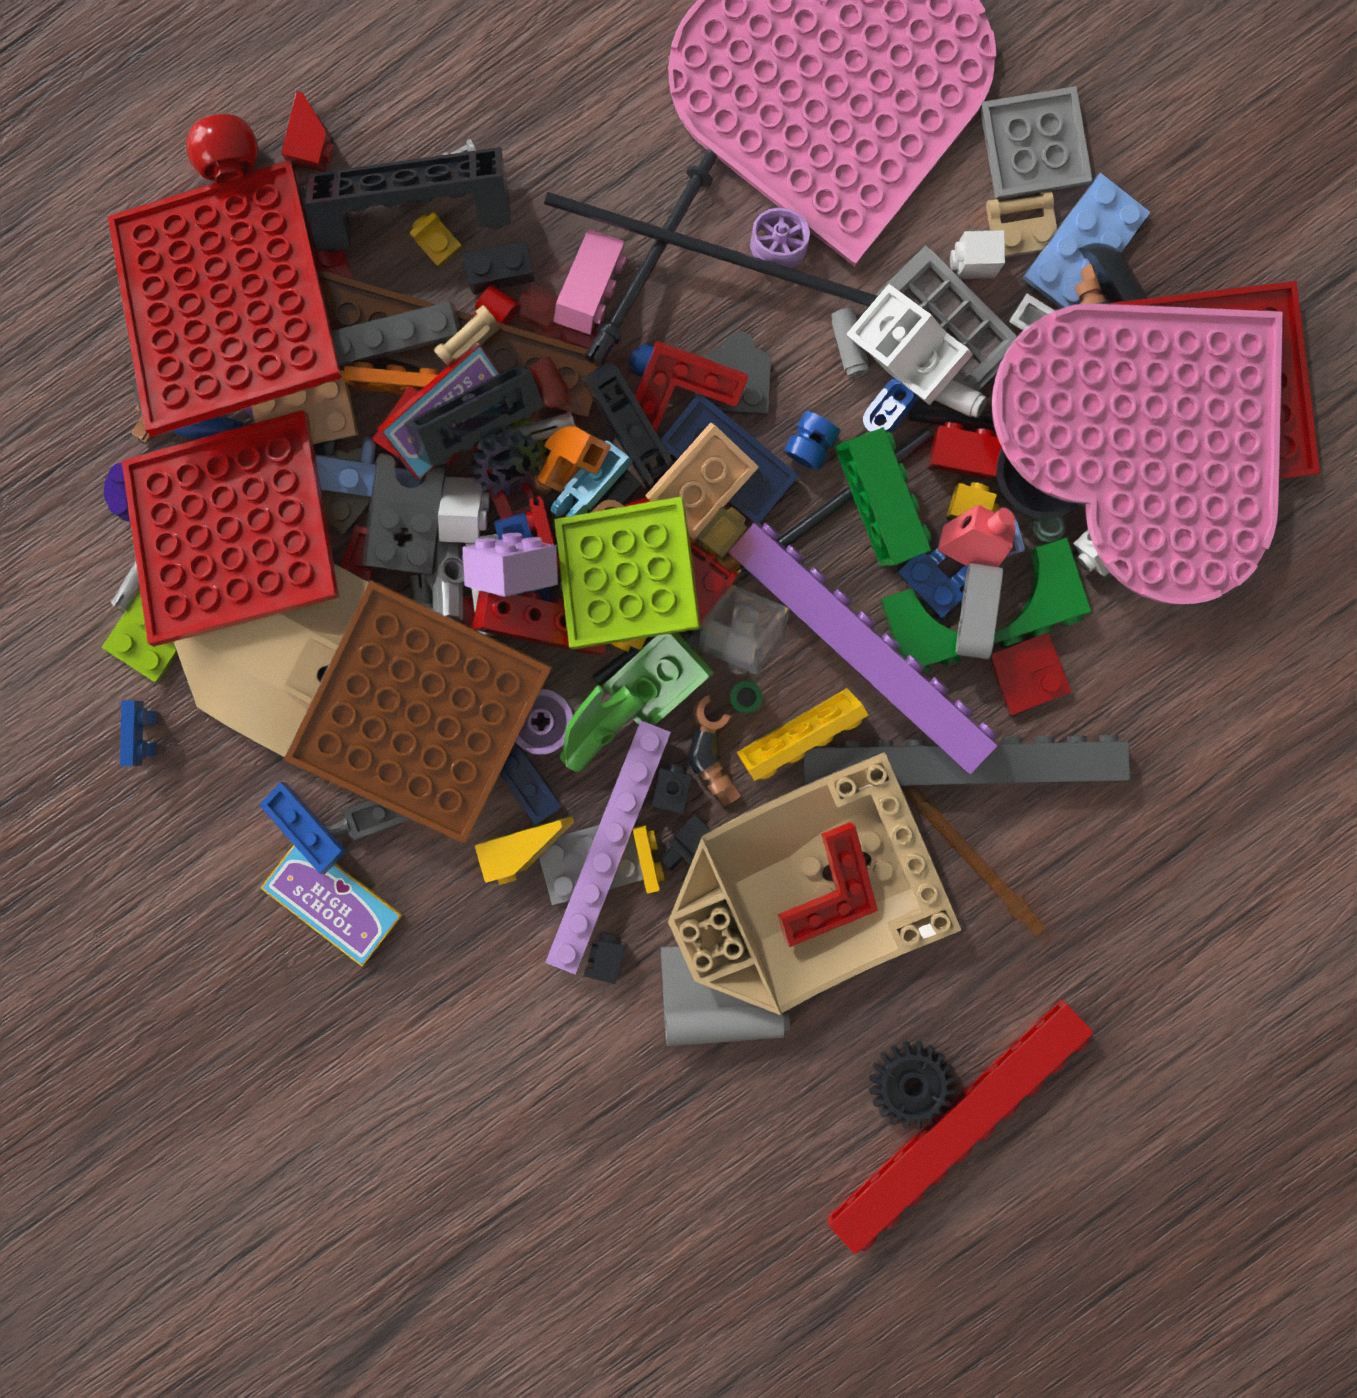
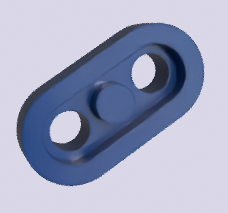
M894 378L889 381L864 413L863 423L868 432L884 427L886 433H892L916 403L917 395ZM906 394L905 399L897 401L898 396ZM886 419V423L884 425L877 426V423L880 420Z

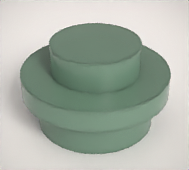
M1062 516L1052 519H1035L1033 522L1034 535L1045 543L1058 541L1066 529Z

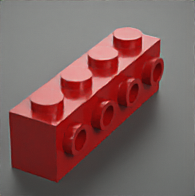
M482 590L478 593L472 628L474 630L589 655L605 654L606 644L579 649L569 648L564 599L552 598L551 602L540 600V594L533 592H522L521 595L513 594L508 596H501Z

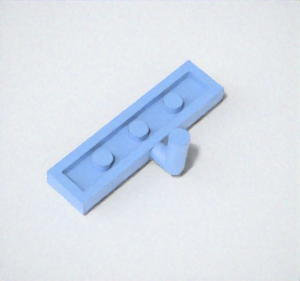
M366 436L362 439L361 461L315 454L321 490L371 497L376 444L371 436ZM395 466L396 479L402 486L415 488L420 484L421 479H416L408 468Z

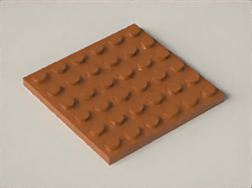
M370 580L284 760L465 844L551 670V666Z

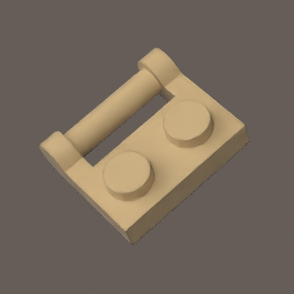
M1051 190L1042 191L1038 196L998 202L995 199L986 202L990 231L1004 230L1005 258L1041 252L1057 232L1054 198ZM1039 208L1042 210L1043 217L1001 224L1000 215Z
M483 305L476 311L477 315L445 345L440 344L434 349L447 366L472 344H484L501 328L496 319Z

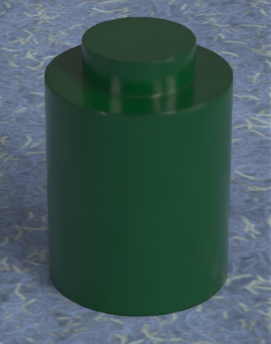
M742 681L736 684L730 691L729 701L735 711L748 714L756 711L761 706L763 694L760 687L754 682Z

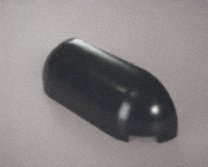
M1091 243L1079 248L1083 257L1087 258L1090 264H1093L1100 287L1110 304L1113 302L1148 298L1126 259L1116 248L1104 243Z

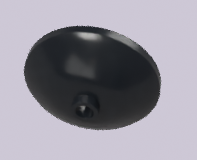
M1001 447L996 466L997 484L1004 499L1016 511L1035 519H1052L1069 513L1080 504L1057 499L1034 487L1018 473Z

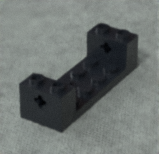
M501 147L312 173L308 176L305 204L317 251L337 252L345 247H350L351 211L361 212L369 207L381 205L384 207H395L403 202L410 201L425 203L434 198L445 196L460 198L467 193H472L479 229H500L505 225L511 224L510 194Z

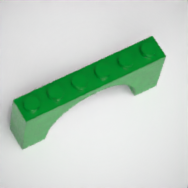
M1067 538L1030 550L1033 561V583L1030 595L1020 613L1005 627L995 631L993 644L1002 641L1005 647L1023 641L1021 634L1033 631L1036 637L1053 631L1052 624L1061 621L1064 622L1065 627L1084 621L1082 614L1091 612ZM913 588L879 600L889 634L900 644L897 650L906 658L912 655L924 666V669L921 671L922 673L931 671L929 665L939 661L942 662L943 667L961 661L960 655L956 654L958 632L952 631L935 621L921 606Z

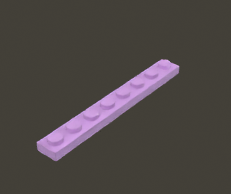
M640 721L545 963L576 974L671 732Z

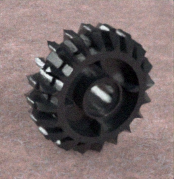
M906 1040L902 1044L903 1051L899 1052L897 1046L893 1044L890 1046L894 1053L891 1057L884 1051L880 1053L881 1058L885 1061L883 1065L879 1062L873 1063V1068L880 1073L869 1074V1080L873 1083H878V1085L869 1087V1093L871 1095H879L872 1100V1103L875 1107L884 1105L879 1113L883 1118L891 1114V1124L896 1125L902 1118L904 1129L909 1128L911 1120H914L917 1129H921V1119L926 1118L928 1124L933 1125L934 1120L931 1115L936 1112L940 1118H943L945 1114L940 1108L941 1105L949 1108L952 1106V1102L945 1096L956 1095V1090L951 1086H947L956 1082V1077L946 1074L953 1067L949 1062L941 1064L945 1058L942 1052L933 1056L935 1050L933 1045L929 1044L924 1052H922V1042L917 1040L914 1044V1049L911 1050L910 1044ZM909 1078H919L920 1086L916 1091L908 1092L904 1090V1084Z

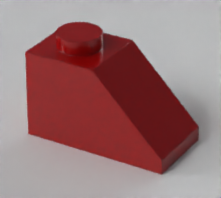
M296 91L281 155L285 161L291 160L293 165L325 172L326 164L331 163L333 159L334 144H332L330 137L304 94Z

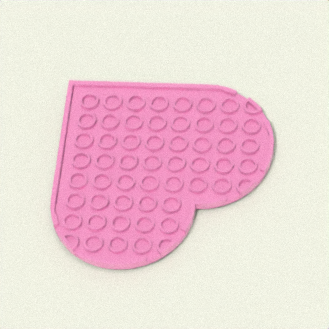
M697 0L682 19L672 41L668 67L670 93L680 120L699 144L706 150L713 151L721 162L779 208L791 209L800 214L808 223L812 234L855 267L980 109L993 81L996 58L994 31L991 30L985 15L986 10L980 0Z
M1115 304L1072 305L1047 314L1028 326L1013 341L1000 363L993 387L992 410L996 433L1007 458L1018 473L1040 491L1060 500L1086 504L1088 530L1092 543L1103 564L1120 583L1142 597L1161 603L1177 605L1196 604L1219 598L1234 587L1240 586L1258 568L1257 564L1265 550L1269 549L1277 524L1279 498L1283 312Z

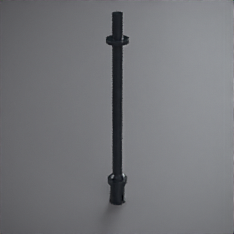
M708 149L698 166H688L686 173L690 181L663 228L675 232L700 187L711 186L713 183V178L709 172L718 158L713 151ZM658 240L654 241L608 322L598 325L596 329L597 335L584 355L585 359L591 364L596 360L595 365L601 367L613 345L618 344L622 336L619 328L668 243Z

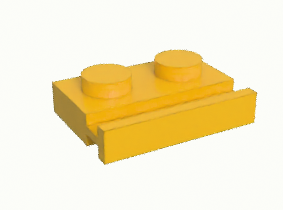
M647 824L636 826L633 828V834L646 893L660 891L659 882L665 881L661 862L655 863L652 850L658 849L654 830L648 831Z

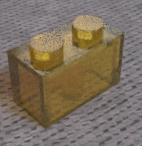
M721 507L699 533L696 543L706 552H711L715 555V559L722 563L731 548L745 534L747 526L744 525V521L746 519L732 507L728 511Z

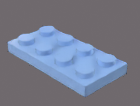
M1102 173L1098 174L1022 279L1059 308L1081 304L1083 299L1080 300L1078 298L1075 286L1082 282L1080 276L1081 269L1090 263L1087 258L1083 257L1079 248L1091 243H1104L1113 246L1121 253L1150 214V211Z

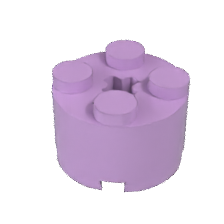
M541 689L515 742L521 748L533 754H548L561 749L567 725L574 716L570 703L566 698L554 691ZM541 712H544L545 718H550V725H546L544 731H540V726L534 725V719L539 718Z

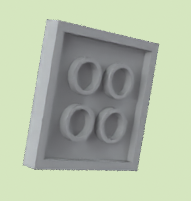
M1077 86L982 102L980 112L995 199L999 200L1040 193L1042 191L1089 185L1093 181Z

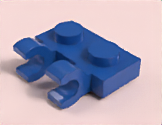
M937 547L928 556L923 553L911 558L897 573L940 618H943L963 599V593L959 589L965 584L968 567L964 565L949 579L937 567L947 557V555L938 551Z
M121 700L120 766H142V760L146 756H156V743H146V740H143V727H146L147 724H157V711H147V708L143 707L144 701Z

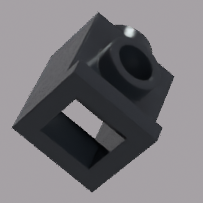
M602 932L599 944L592 943L588 962L594 963L593 967H586L584 977L616 984L626 944L620 941L621 936Z

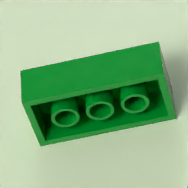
M881 427L834 446L879 566L896 565L931 551L929 546L931 542L929 530L925 524L921 525L917 512L920 511L919 504L914 494H909L905 483L908 481L907 472L903 464L897 462L894 454L896 444L891 433H886L885 428Z

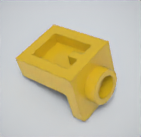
M432 212L429 216L427 214L422 215L412 225L413 230H411L410 234L413 240L438 269L463 249L462 245L443 225L435 212Z

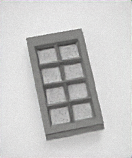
M925 245L875 295L879 296L890 284L931 314L947 334L968 348L973 355L952 380L979 391L998 372L1005 353L1017 336Z

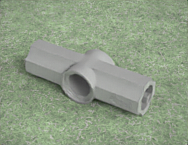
M437 527L432 574L427 577L428 585L433 590V610L461 623L463 621L462 582H464L462 543L439 542V527Z

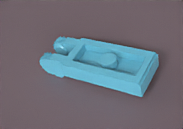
M605 441L611 445V448L597 475L581 468L565 485V490L558 496L557 500L554 501L551 512L555 516L561 517L570 509L575 498L578 502L571 508L566 517L586 514L588 509L591 510L633 463L630 457L609 441Z

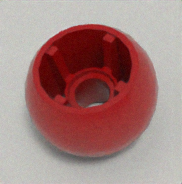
M217 114L205 117L194 123L187 135L186 149L188 159L196 172L207 180L216 181L219 184L236 183L244 178V174L251 172L257 162V138L249 124L239 116Z

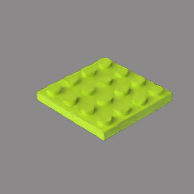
M683 497L555 519L569 648L579 649L701 629L685 499Z

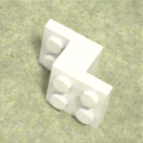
M888 284L846 334L853 342L868 352L891 376L929 405L973 355L968 348L947 334L931 314L890 284Z

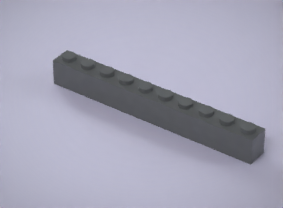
M448 301L334 330L332 335L339 366L343 368L344 366L354 365V362H367L449 341L461 330L456 307ZM134 381L132 385L140 414H142L137 382Z
M1099 735V742H1087L1086 736H1067V742L1054 743V736L1035 737V743H1022V737H1002L1003 744H998L971 774L963 769L940 746L925 745V739L906 740V746H893V740H874V747H861V741H841L842 747L829 748L828 743L820 747L815 746L805 752L806 754L802 758L803 786L883 752L886 753L900 785L1130 780L1129 741H1119V735Z

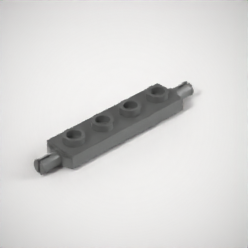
M368 800L344 809L343 821L326 826L329 831L339 828V830L331 833L334 837L348 832L353 840L410 820V818Z

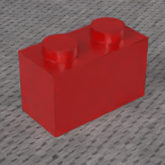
M946 422L944 426L939 425L934 433L928 468L991 480L996 476L997 459L1001 450V444L994 431L988 429H976V433L963 430V425Z

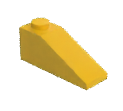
M573 816L474 845L485 883L497 880L498 885L517 880L516 874L527 870L574 823Z

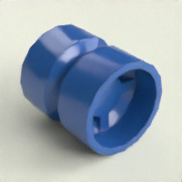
M805 411L796 427L799 433L790 437L783 452L801 465L819 471L828 456L826 448L833 447L841 430L829 420L813 412ZM810 435L817 438L816 442L809 439Z

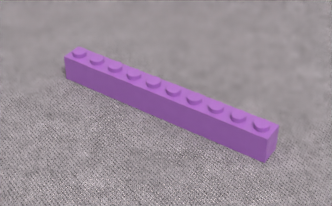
M754 523L731 548L729 553L963 769L971 774L998 746V742L994 739L998 734L985 722L979 725L970 717L973 711L960 699L956 702L946 695L949 689L936 677L932 680L926 677L921 672L924 666L912 655H909L907 658L897 650L900 644L888 633H885L883 636L873 628L876 622L862 610L859 614L849 606L852 600L838 588L835 592L825 584L828 578L814 566L811 570L801 562L804 556L792 545H789L787 548L777 540L780 534L768 523H765L763 526L759 523Z

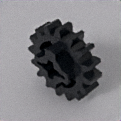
M506 429L501 437L492 433V441L489 443L484 440L480 441L482 450L473 451L475 460L470 461L475 481L477 484L480 483L482 490L486 491L491 488L493 495H497L500 490H504L507 496L510 495L513 488L521 492V485L523 483L532 485V475H540L541 472L538 466L543 465L542 453L537 442L533 441L530 434L523 437L521 430H517L512 436L509 434L508 429Z

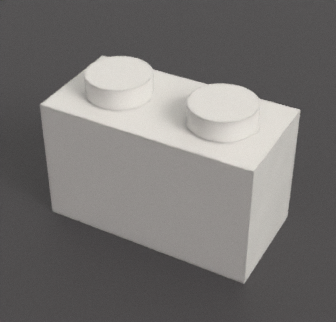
M1004 230L965 231L959 242L955 243V250H951V270H956V275L960 279L995 278L1005 264Z
M445 477L438 512L439 542L475 543V540L480 537V531L486 530L487 511L490 510V492L482 490L480 483L477 484L475 478Z

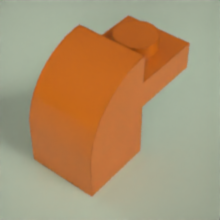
M563 427L552 434L544 445L551 450V453L537 480L546 486L563 492L565 485L573 478L580 467L597 475L611 445L577 427Z

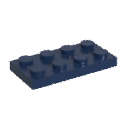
M697 394L662 437L661 442L667 451L679 459L710 423L717 426L759 466L729 502L754 523H760L799 475L706 397Z

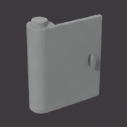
M679 946L660 947L667 1046L784 1038V1031L790 1030L788 1011L779 1015L697 983L691 975Z

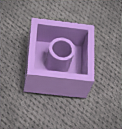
M507 533L502 535L501 540L495 541L493 538H482L475 540V545L462 547L466 587L508 596L558 585L556 545L542 543V538H522L520 533Z

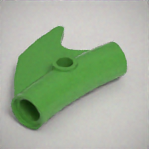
M624 685L604 703H601L604 690L601 686H597L579 707L567 725L563 750L560 753L561 761L569 769L575 772H582L603 746L610 743L615 734L644 707L643 703L628 686Z

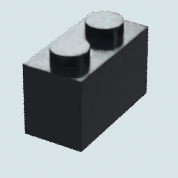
M526 241L462 253L468 285L473 294L484 292L492 284L500 289L535 282L530 252Z

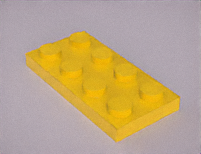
M846 688L736 753L754 781L767 779L774 775L780 766L787 762L794 763L802 759L806 751L815 746L820 747L828 744L833 740L834 735L844 729L851 730L861 724L862 719L869 715L863 704Z

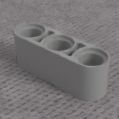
M969 563L956 641L957 655L982 659L990 658L1000 598L1002 568Z

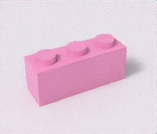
M588 228L556 302L555 323L589 335L595 323H602L607 307L603 305L605 298H612L617 281L613 279L616 273L622 274L626 264L627 256L623 255L625 241Z

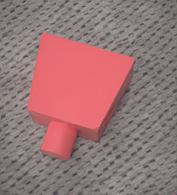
M976 505L943 526L938 551L967 567L969 563L999 567L1013 546L1016 530L1014 525L1015 517L1006 508H1001L994 513L982 505Z

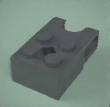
M379 454L374 469L362 566L417 574H432L438 512L444 477L443 464L435 465L422 477L418 486L407 488L402 486L396 479L394 458L388 454ZM401 529L405 531L404 535L408 536V541L404 542L402 547L397 545L398 541L393 540V535L399 533Z

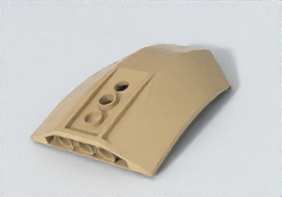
M335 563L334 568L340 598L174 642L196 706L226 726L285 757L321 683L317 677V672L321 667L329 666L369 583Z
M885 752L787 793L703 835L668 920V924L695 982L779 1015L872 967L961 931L936 867ZM849 822L853 823L857 829L862 852L868 853L871 857V861L866 867L878 911L789 947L785 943L777 914L836 891L834 881L826 880L822 874L825 866L829 865L821 833Z

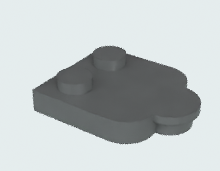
M734 332L726 338L724 346L712 350L707 359L748 374V380L738 404L734 407L707 396L705 397L724 413L768 415L770 358L763 350L755 348V342L749 334Z

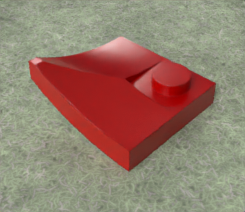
M1049 633L1033 637L993 653L990 656L1009 715H1014L1071 692Z

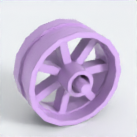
M768 209L761 213L754 221L750 242L752 255L788 268L795 267L806 256L810 236L808 223L800 214L791 209ZM760 230L768 234L766 236H757ZM798 234L802 238V241L791 237ZM771 244L769 249L764 247L763 245ZM788 246L796 248V250L790 252Z

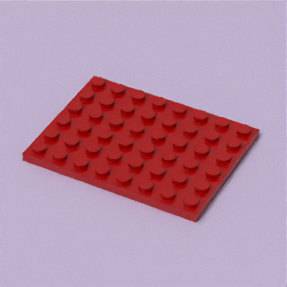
M291 160L246 173L244 178L236 183H213L107 216L145 431L150 437L342 379L297 176Z

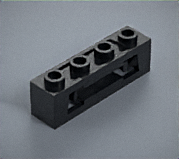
M607 362L581 380L623 451L632 460V466L644 486L650 491L674 462L618 367Z
M515 365L404 424L418 458L431 466L441 465L448 462L453 454L476 447L480 440L492 433L498 435L504 432L508 425L531 418L536 410L544 407L532 371ZM496 403H498V404H503L502 406H500V407H498V408H496V407L493 406V405H495ZM451 422L458 424L453 428L451 426H447V424Z

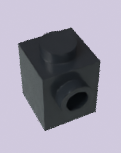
M668 763L667 769L660 768L652 807L684 813L692 775L686 774L687 767Z

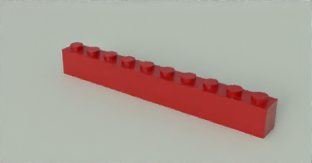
M1062 1000L1057 1002L951 1101L952 1106L950 1108L945 1107L942 1110L945 1114L943 1118L936 1115L933 1118V1125H925L826 1218L828 1226L855 1255L861 1249L862 1251H867L876 1242V1235L884 1228H892L900 1220V1213L907 1206L913 1207L918 1204L925 1195L924 1191L932 1183L934 1185L939 1184L947 1176V1169L956 1161L957 1163L964 1161L972 1152L971 1147L979 1139L984 1141L990 1137L996 1129L994 1125L1003 1117L1005 1119L1011 1117L1018 1110V1103L1025 1096L1031 1097L1036 1094L1043 1086L1042 1081L1050 1073L1054 1075L1066 1065L1067 1061L1065 1059L1074 1051L1076 1053L1080 1052L1089 1044V1037L1094 1032L1068 1004Z

